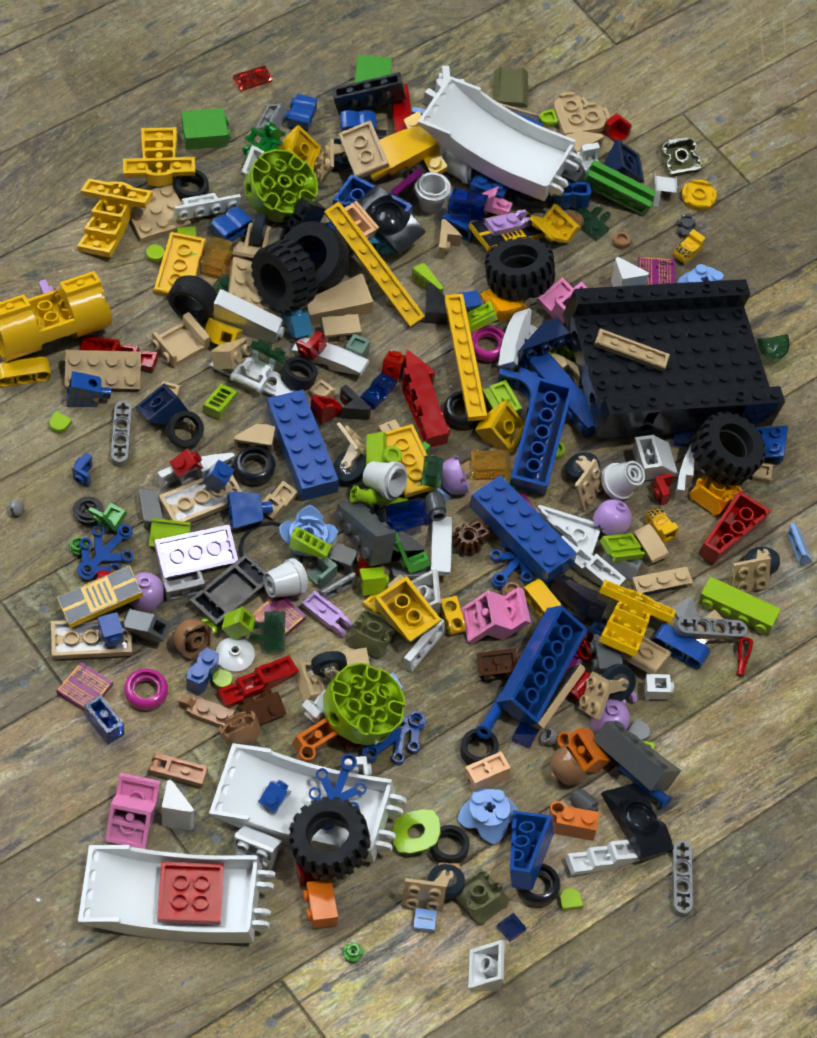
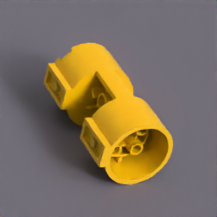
M95 271L59 282L60 285L56 286V290L29 299L23 294L0 302V357L2 360L8 362L42 350V344L69 336L70 334L76 339L111 326L112 316L109 303H106L101 281Z

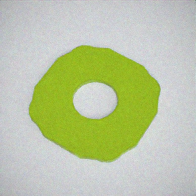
M426 809L411 811L395 820L392 832L396 834L393 844L399 853L413 854L426 851L438 843L441 834L440 819L435 811ZM413 825H423L425 832L421 837L412 839L408 836V831Z

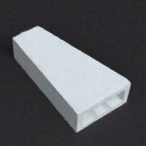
M220 289L214 302L215 320L242 329V334L276 344L278 338H282L285 327H282V318Z

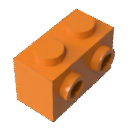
M332 880L307 882L306 890H303L304 903L308 902L309 909H306V917L308 922L311 921L312 929L337 926L338 913Z

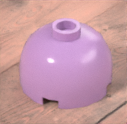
M459 456L452 457L443 462L439 469L440 475L437 476L441 483L440 487L443 486L446 492L452 495H461L469 492L464 469L460 467L462 463Z
M610 499L602 502L595 510L593 520L597 527L600 525L603 528L602 532L607 535L625 534L632 524V513L624 502Z
M142 572L136 574L135 578L143 597L128 603L129 606L131 605L136 611L141 612L156 610L157 606L164 601L165 590L162 581L152 573Z
M608 699L600 720L591 716L590 724L592 730L597 734L606 721L615 720L621 722L625 729L628 730L630 713L622 702Z

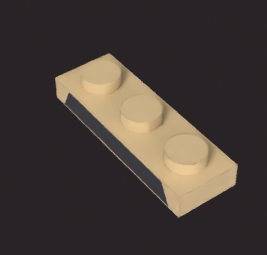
M688 567L632 577L631 581L634 590L646 596L692 587L693 584Z

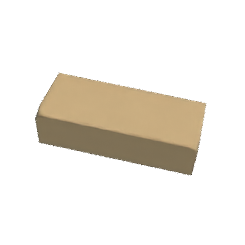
M299 662L296 666L299 672L295 674V678L304 702L306 699L315 701L325 689L322 678L313 673L311 662Z

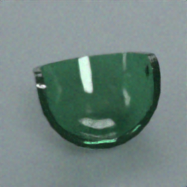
M787 334L756 339L759 351L768 358L781 359L788 353L790 342Z

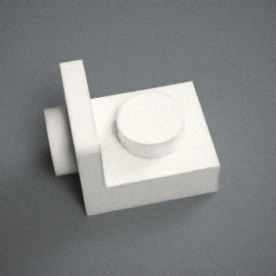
M366 756L356 757V767L350 770L349 773H362V775L371 776V763L367 764ZM350 759L345 760L344 763L346 766L352 765V761Z

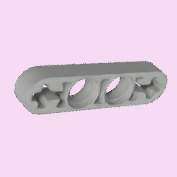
M119 401L114 407L111 461L117 467L125 466L129 458L132 408L131 404L127 401ZM122 408H125L124 416H121ZM119 423H125L127 427L124 429H120L117 427V425ZM122 438L126 442L120 445L116 443V440ZM118 451H122L121 459H117Z
M681 617L675 622L674 630L679 636L739 640L746 635L747 626L740 620ZM699 623L705 626L706 632H701L698 629ZM716 625L722 626L724 633H719L716 630Z
M684 840L677 841L672 851L673 911L679 917H687L693 907L692 848ZM680 847H682L683 850L685 851L684 856H683V859H680V857H681V851L679 850ZM684 865L688 871L680 873L677 870V866ZM685 884L688 887V891H679L677 885ZM681 898H685V899H684V907H686L685 910H682V908L680 907Z

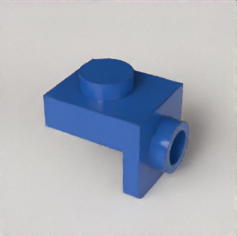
M85 453L82 457H79L72 468L73 479L78 484H83L86 487L91 485L88 471L93 467V462L90 454Z
M279 779L277 782L270 781L258 802L277 813L287 795H290L292 791L287 789L288 784Z

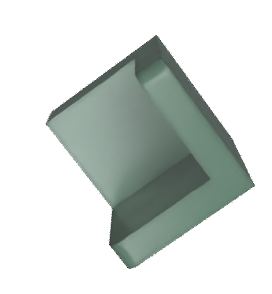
M353 334L345 349L367 358L370 350V340Z
M319 557L318 566L307 575V578L321 589L337 575V564L328 557L326 559Z

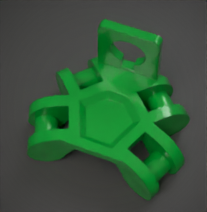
M268 122L265 124L264 130H259L252 126L250 134L244 138L253 146L267 152L283 146V142L279 141V139L285 136V132L276 127L273 122ZM257 135L262 138L259 143L255 140ZM252 145L243 147L242 151L246 155L245 159Z

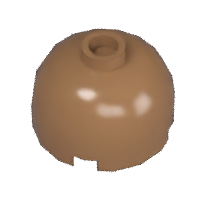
M196 618L186 619L177 626L174 632V646L188 659L198 658V655L207 644L211 645L213 630L202 620Z
M245 711L234 714L225 720L226 725L223 728L220 725L219 733L227 745L232 747L233 743L248 746L254 745V742L260 735V723L253 711H250L251 714H246Z
M565 746L560 747L550 759L552 772L550 775L557 783L561 781L564 785L574 786L588 777Z

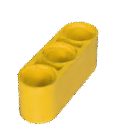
M46 357L0 363L1 387L44 382L52 376L49 360Z
M536 579L522 587L526 601L540 618L543 617L547 608L561 605L541 579Z

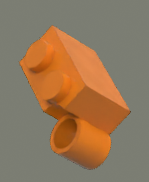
M327 717L295 737L292 745L298 752L297 760L311 763L317 751L336 740L339 734L330 725ZM303 754H308L310 758L304 757Z
M577 728L572 733L562 732L558 735V745L560 747L565 746L571 750L584 772L597 773L611 761L604 749L593 741L595 735L591 729Z
M555 801L551 804L548 815H551L553 822H555L554 834L594 841L599 812L569 806L566 808L565 804L560 801Z

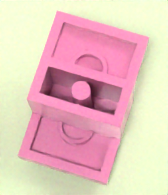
M562 277L546 293L541 295L537 302L553 319L558 317L564 325L563 313L573 290L587 287L581 281L572 288Z
M520 587L505 596L488 590L461 608L465 621L467 640L472 644L486 635L505 640L531 623L524 589Z
M120 773L117 792L110 806L105 837L106 842L146 849L149 830L155 819L161 781Z

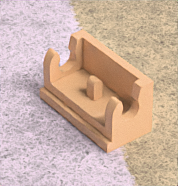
M355 201L344 209L368 240L373 238L379 227L361 205Z
M498 752L466 766L465 777L466 780H470V787L472 792L509 778L511 767L503 753Z

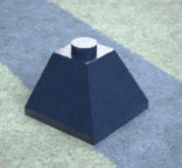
M617 139L604 165L639 183L644 182L640 155Z
M165 383L135 406L150 423L167 424L169 418L175 413L188 411L179 397Z

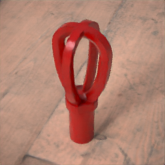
M583 637L577 651L581 659L591 661L594 657L593 654H590L588 647L590 642Z
M742 637L738 644V668L736 675L739 677H744L746 664L753 647V640L751 638ZM746 641L749 648L746 656L742 658V644Z

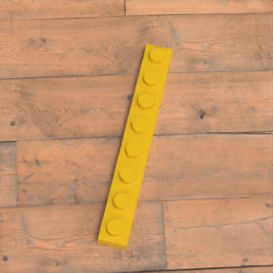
M338 201L325 210L324 214L344 237L350 249L409 328L425 318L423 312L341 203Z
M463 294L445 295L444 301L468 421L486 420L487 412Z

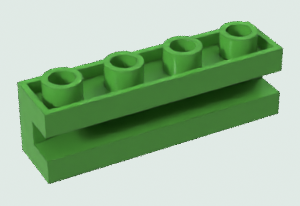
M593 160L588 167L582 181L589 183L591 190L642 216L651 208L652 200L657 192L596 160Z

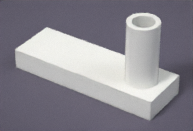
M441 619L440 623L426 631L404 657L406 670L413 672L445 633L443 619Z

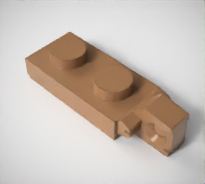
M182 695L179 700V707L186 709V713L190 714V717L218 728L220 725L223 728L226 725L225 720L235 714V711L200 697L193 696L191 698Z

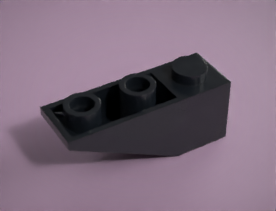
M301 197L280 240H283L284 236L293 227H296L298 224L300 225V223L308 221L321 222L324 211L327 209L317 201Z

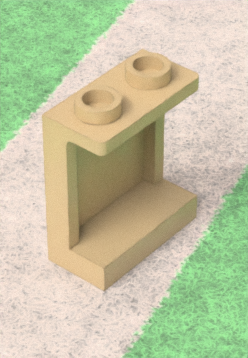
M188 312L183 315V322L160 335L156 331L152 333L151 343L153 348L162 354L164 361L170 363L175 368L210 348V336Z

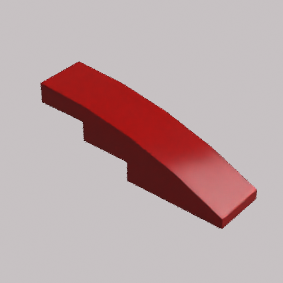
M404 84L406 99L391 102L395 133L408 129L404 122L405 118L411 116L408 84Z
M84 336L79 349L141 352V370L154 371L159 358L157 352L140 351L138 346L123 345L117 339Z
M286 656L256 667L253 673L236 678L235 683L218 689L216 694L224 707L230 708L242 703V700L255 697L297 674L299 670L291 657Z

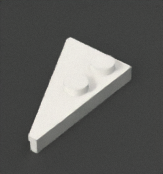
M538 505L537 513L576 547L580 544L590 554H593L602 529L600 525L597 527L593 521Z

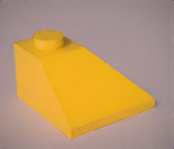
M298 125L282 141L283 146H279V150H288L296 154V157L300 158L303 162L306 161L314 170L316 157L319 155L322 147Z
M506 400L488 412L487 419L480 420L475 431L485 443L507 453H512L522 437L525 422Z

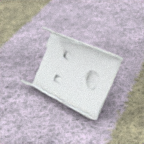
M655 173L654 187L657 192L653 200V206L659 207L661 191L677 193V176L676 178L656 176Z

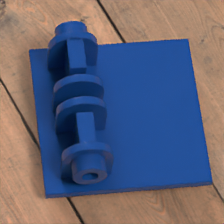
M788 425L755 428L762 435L761 440H764L765 458H772L775 464H780L785 454Z

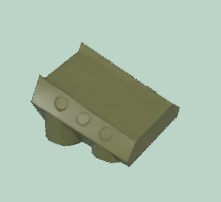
M498 67L494 70L493 100L511 107L526 108L528 104V72L525 68L505 69Z
M683 137L668 140L658 145L669 175L674 176L702 169L700 157L695 152L697 145L694 139Z
M366 608L361 612L358 621L352 624L346 641L349 648L360 649L367 647V653L376 659L383 654L396 630L382 615Z
M479 869L465 879L464 890L456 897L457 901L479 924L483 925L503 908H507L510 901L504 893L503 885L493 882L490 874L482 869Z

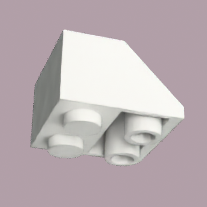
M654 435L635 437L632 452L635 462L639 463L645 472V480L655 479L660 474L672 473L673 476H678L668 442Z
M243 826L234 836V855H257L262 869L272 870L280 854L282 841Z

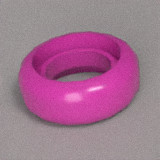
M486 325L472 332L471 337L476 359L482 362L498 361L505 333L491 325ZM483 337L494 338L498 343V347L492 351L483 350L479 347L478 340Z
M140 669L133 672L127 678L124 685L125 697L128 703L135 709L142 711L153 710L165 702L168 695V683L158 671ZM143 681H150L157 686L158 691L151 698H141L134 691L136 685Z

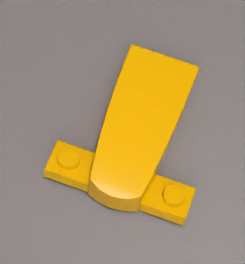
M419 111L404 119L408 129L379 140L390 167L370 174L373 181L388 173L393 175L406 166L409 169L423 159L430 173L442 174L449 170L440 152V143L418 125V120L422 116Z
M177 127L141 128L143 158L123 159V178L146 177L147 185L161 187L173 184L174 176H195V157H176Z
M88 179L81 189L82 196L100 200L91 210L92 218L84 227L85 235L77 245L78 251L111 258L127 228L134 206L147 208L154 197L153 192L134 188L124 182H104Z
M605 579L599 593L619 602L614 608L599 642L636 657L649 623L650 615L656 617L660 622L671 624L676 610L656 602L640 592L626 589Z

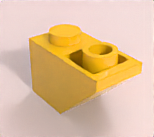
M208 318L205 331L210 336V341L217 345L241 339L243 333L242 329L212 318Z

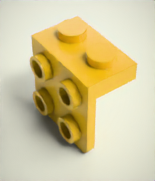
M557 204L551 207L544 218L537 216L529 218L533 222L532 225L536 229L542 230L545 233L544 237L551 242L569 243L581 228Z

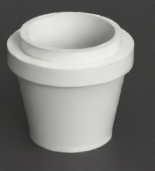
M447 151L444 160L449 170L446 172L461 179L463 183L470 185L477 170Z
M425 173L416 180L415 193L418 197L419 207L423 212L435 214L442 209L445 200L450 195L451 189L450 182L446 177L438 173Z
M372 461L364 469L363 483L365 486L380 493L383 498L394 500L402 494L406 487V468L402 463L396 461L390 463Z
M635 461L621 464L612 463L604 468L601 475V482L605 492L611 498L619 501L629 498L634 490L645 480V472L642 466Z
M294 558L285 560L283 564L265 572L263 576L265 590L271 598L284 596L300 597L306 593L308 588L305 568Z

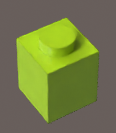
M383 567L360 569V587L363 596L378 595L386 590V586L389 584V576L384 573Z
M242 606L225 614L222 630L236 640L252 633L256 617Z

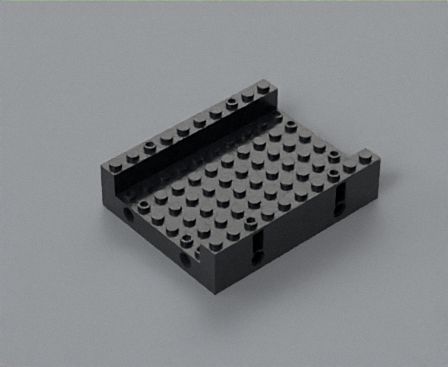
M746 279L580 288L573 290L563 317L567 330L570 333V342L597 438L694 432L708 417L723 411L731 412V414L737 413L740 417L748 419V422L750 424L753 423L755 427L772 426L785 403L781 386L770 387L744 308L751 295ZM599 329L670 354L664 372L595 347L594 344Z

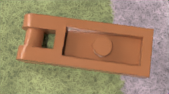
M154 753L152 758L153 764L148 769V774L151 776H161L201 788L208 772V766L160 753ZM166 764L165 768L160 767V765Z

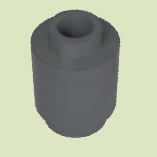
M437 491L428 493L424 500L429 517L434 521L444 519L447 509L443 494Z
M577 788L569 797V801H571V805L574 808L595 812L599 810V802L586 790Z

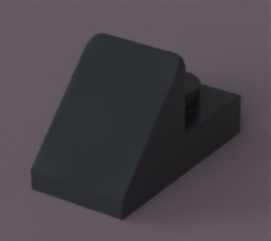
M347 384L340 388V400L345 406L342 407L341 418L370 419L371 407Z

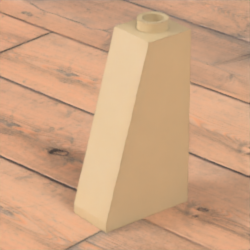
M362 273L316 295L314 300L304 306L302 310L308 312L312 326L321 324L323 317L344 316L347 314H358L359 316L372 313L373 300Z

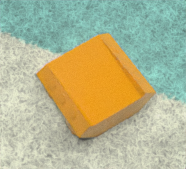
M490 289L480 294L483 298V304L489 301L493 303L498 318L496 321L499 322L511 320L515 312L528 308L523 299L513 301V299L506 300L502 296H497Z
M705 476L697 480L689 494L691 501L694 500L711 512L712 516L720 514L732 502L739 490L742 491V488L738 485H723L721 482L717 483L713 481V478Z

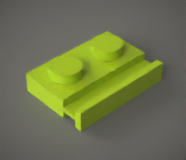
M491 301L467 312L471 333L498 320Z
M506 380L493 384L489 388H482L483 397L491 410L507 400L518 414L522 412V407Z
M152 518L149 546L155 547L154 541L158 539L190 533L191 522Z
M633 533L603 536L600 540L607 554L612 556V562L642 559L645 555V552L640 550L641 546Z

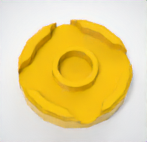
M695 179L684 185L681 193L682 200L691 209L707 210L716 201V189L707 181Z

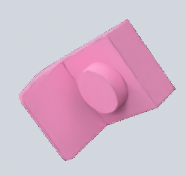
M497 186L479 194L473 207L501 216L509 214L513 203L505 199L496 198L499 188Z

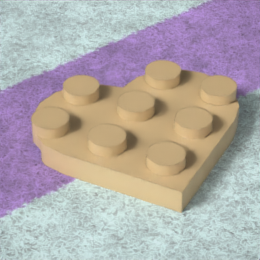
M575 92L562 93L554 102V111L564 136L572 134L577 130L592 133L601 132L604 129L605 121L610 118L606 107L603 109L601 106H597L595 102H587L585 97L581 98L575 95Z

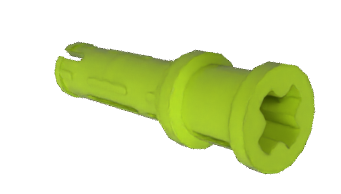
M355 485L350 492V501L352 503L362 502L367 506L377 504L406 510L404 506H408L407 498L397 497L394 500L383 498L380 493H376L371 488L366 490Z

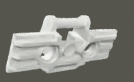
M254 349L251 352V357H247L236 368L215 369L230 376L231 381L247 385L255 389L259 394L267 393L274 397L297 391L286 386L281 380V374L274 371L276 367L275 359L270 358L269 364L262 362L258 359V351ZM212 361L211 364H210V367L214 369V365H213V361ZM274 380L276 385L271 386L267 381Z

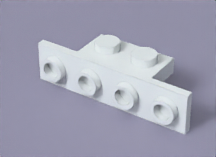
M215 193L184 198L180 206L174 207L172 221L176 222L227 212L231 208L239 207L241 195L217 198Z

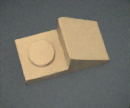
M442 219L439 259H445V253L449 252L450 246H461L462 235L446 219Z

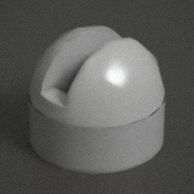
M9 501L8 512L10 515H21L24 503Z
M546 728L541 734V741L547 745L557 743L558 734L552 728Z

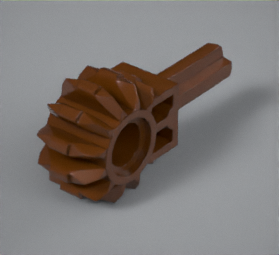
M480 520L473 524L471 523L469 526L463 523L462 527H457L452 534L453 547H457V552L464 551V555L467 552L474 555L475 551L480 552L481 547L488 542L489 534L493 531L488 524H483Z

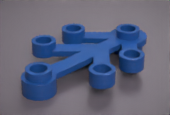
M99 524L95 525L92 529L95 557L91 561L89 549L92 545L91 540L87 537L80 540L79 547L82 553V562L77 567V574L81 579L91 580L97 575L99 570L112 571V567L117 568V570L121 569L117 563H112L110 567L97 566L100 562L130 563L132 561L133 553L129 550H125L123 553H110L121 541H128L131 538L133 531L129 525H120L115 537L104 548L102 542L104 527ZM95 529H99L101 533H96ZM122 529H126L128 533H123ZM82 542H87L89 546H84ZM124 555H129L130 559H126ZM84 568H89L90 572H86Z
M502 541L501 547L504 550H510V548ZM497 549L491 551L490 560L494 563L512 560L501 573L493 575L491 585L495 590L503 589L507 584V578L519 565L521 568V582L523 584L532 582V573L529 572V568L514 552L501 553Z
M417 711L404 716L401 723L404 725L401 728H396L390 736L376 746L366 745L363 748L362 756H366L369 763L375 762L379 753L396 742L392 762L398 766L402 765L405 758L403 754L404 736L411 731V741L408 743L407 750L410 754H417L420 749V744L418 743L419 731L426 725L425 716ZM414 745L417 749H411V746ZM395 757H401L402 759L398 761Z
M353 754L342 756L340 761L342 769L334 789L329 781L328 771L324 768L317 770L316 778L321 781L329 800H333V797H340L341 801H344L353 796L365 794L367 788L364 783H357L355 787L342 792L349 771L353 770L357 764V759ZM350 759L352 761V765L346 766L344 763L345 760ZM320 771H324L326 773V776L324 778H320L318 776V773ZM357 786H363L364 791L359 793L356 790ZM313 787L309 790L310 799L322 800L319 788ZM313 790L318 791L319 795L317 797H312L311 792ZM351 802L352 805H356L359 808L358 803ZM327 826L322 829L331 830L335 826Z

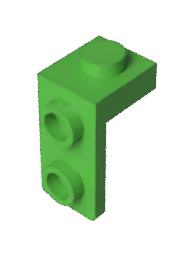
M112 503L108 505L104 513L92 507L88 509L92 514L91 518L98 522L99 525H102L105 531L111 530L115 533L128 514L126 510Z
M397 533L394 547L396 552L400 551L402 557L399 559L403 569L407 568L411 574L416 571H423L431 565L426 551L408 558Z

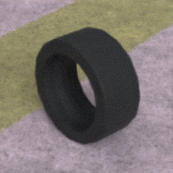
M195 170V176H177L175 179V192L181 201L184 198L208 194V178L199 170ZM193 181L201 184L202 188L198 191L190 192L184 190L181 186L186 182Z
M291 357L284 363L281 380L291 389L306 391L314 385L318 370L314 363L308 359ZM291 370L303 372L307 377L296 376Z
M191 411L175 413L166 424L167 437L171 443L179 447L193 446L203 436V422L197 414ZM181 418H188L195 424V434L189 440H181L175 434V424Z
M476 728L471 729L462 738L460 747L462 759L466 764L470 765L498 753V739L493 732L487 739L480 738L476 733ZM477 739L484 740L491 746L490 754L483 757L471 754L468 751L469 742Z
M455 825L440 827L441 834L438 841L446 836L455 837L461 842L462 848L459 853L448 855L439 850L437 843L430 848L432 857L438 863H462L469 851L470 842L468 835L463 829Z

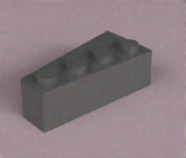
M348 501L338 503L334 514L335 521L341 526L345 535L349 537L354 547L358 549L362 558L366 560L369 566L391 562L397 532L394 529L389 530V525L385 522L381 523L376 514H370V509L361 502L352 503Z
M617 720L606 721L593 739L594 742L650 791L669 789L681 772L679 768L641 741L636 735L625 729V726Z

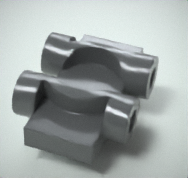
M684 213L681 215V219H677V226H681L678 227L677 233L682 234V237H688L693 229L696 230V228H693L696 225V220H692V214Z

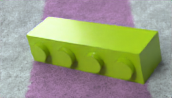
M711 576L698 604L706 609H715L723 617L740 620L746 626L756 630V632L767 636L770 635L781 608Z

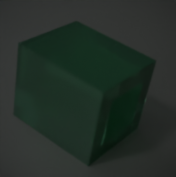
M437 456L424 457L421 485L440 488L444 458Z

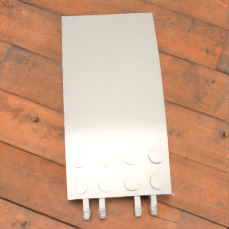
M451 76L447 78L418 120L420 127L450 153L472 168L505 186L545 201L549 193L561 196L564 192L563 188H566L569 184L566 179L560 177L564 169L576 172L579 168L578 165L583 162V158L574 153L576 140L526 120L481 91V88Z
M233 743L209 815L239 828L247 826L277 838L283 844L290 845L288 836L290 834V824L294 823L293 817L295 814L301 813L300 808L304 805H311L310 801L312 799L309 797V790L317 787L321 791V799L322 797H328L321 781L316 778L317 770L324 768L328 771V778L333 789L341 771L300 761L273 752L268 748ZM320 771L318 773V776L320 778H324L326 776V773L324 771ZM349 773L342 792L355 787L357 783H364L367 788L364 795H356L347 800L358 803L361 814L366 819L370 834L371 845L368 849L369 854L367 859H362V861L374 863L378 851H392L393 846L390 843L381 841V839L395 840L396 834L392 831L384 830L388 815L401 816L403 814V810L400 807L392 806V804L405 805L406 798L395 794L392 779ZM279 779L288 784L287 789L292 792L290 795H287L281 807L275 813L258 801L270 781L277 782ZM359 785L357 786L356 790L359 793H362L364 791V787ZM313 790L311 795L312 797H317L319 793L317 790ZM335 826L331 830L320 829L313 836L311 846L320 851L336 850L346 842L349 832L340 826Z
M89 845L78 923L123 934L163 940L201 943H254L255 930H267L270 925L265 920H256V918H268L271 916L270 910L258 908L259 892L273 891L274 884L261 882V880L274 879L275 873L270 870H262V865L257 855H191L130 847V845ZM161 862L224 864L221 925L157 923Z

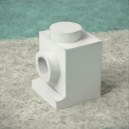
M646 674L644 681L645 701H649V699L669 700L670 695L674 693V682L670 681V675Z

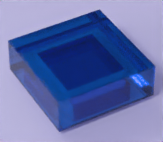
M520 722L512 737V741L530 749L539 730Z
M514 913L497 924V928L509 942L520 936L527 929Z

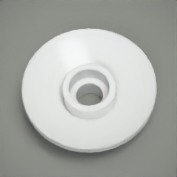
M232 637L227 638L219 643L215 651L219 654V666L233 673L248 669L255 658L253 646L243 638L236 640Z

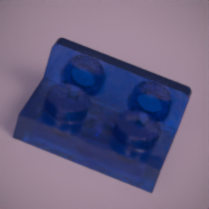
M422 498L385 506L386 520L392 530L401 531L430 524V517L424 510Z

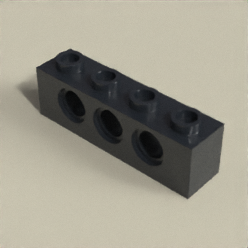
M398 72L333 88V98L340 115V112L346 110H364L406 99V92L401 73Z

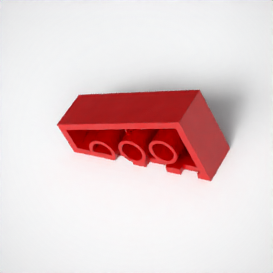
M425 363L404 368L401 390L423 442L428 443L430 448L447 444L450 428L445 423L444 415L440 409Z
M739 490L703 543L698 555L715 564L763 524L771 510Z

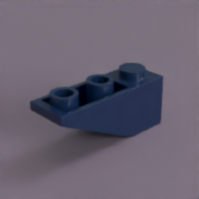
M558 317L543 322L521 347L518 357L519 361L531 359L536 355L545 354L550 350L562 348L566 345L570 333Z

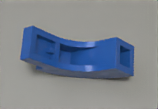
M520 367L519 373L501 368L497 383L506 380L510 388L521 391L527 397L529 402L526 411L527 417L538 376Z

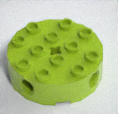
M274 149L264 152L251 165L244 180L245 195L249 204L258 213L267 215V219L273 222L288 223L301 197L315 200L318 193L317 177L312 167L288 150Z
M359 662L344 667L330 681L323 695L324 712L330 725L336 730L337 734L353 743L373 745L383 742L402 723L404 717L405 696L399 683L387 671L381 668L376 669L367 663Z

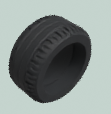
M185 275L177 278L168 293V302L173 311L183 318V315L189 312L197 322H203L208 320L214 312V302L217 293L212 285L204 279Z

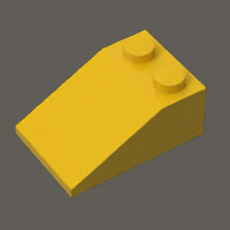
M407 576L375 596L376 609L409 643L442 621Z

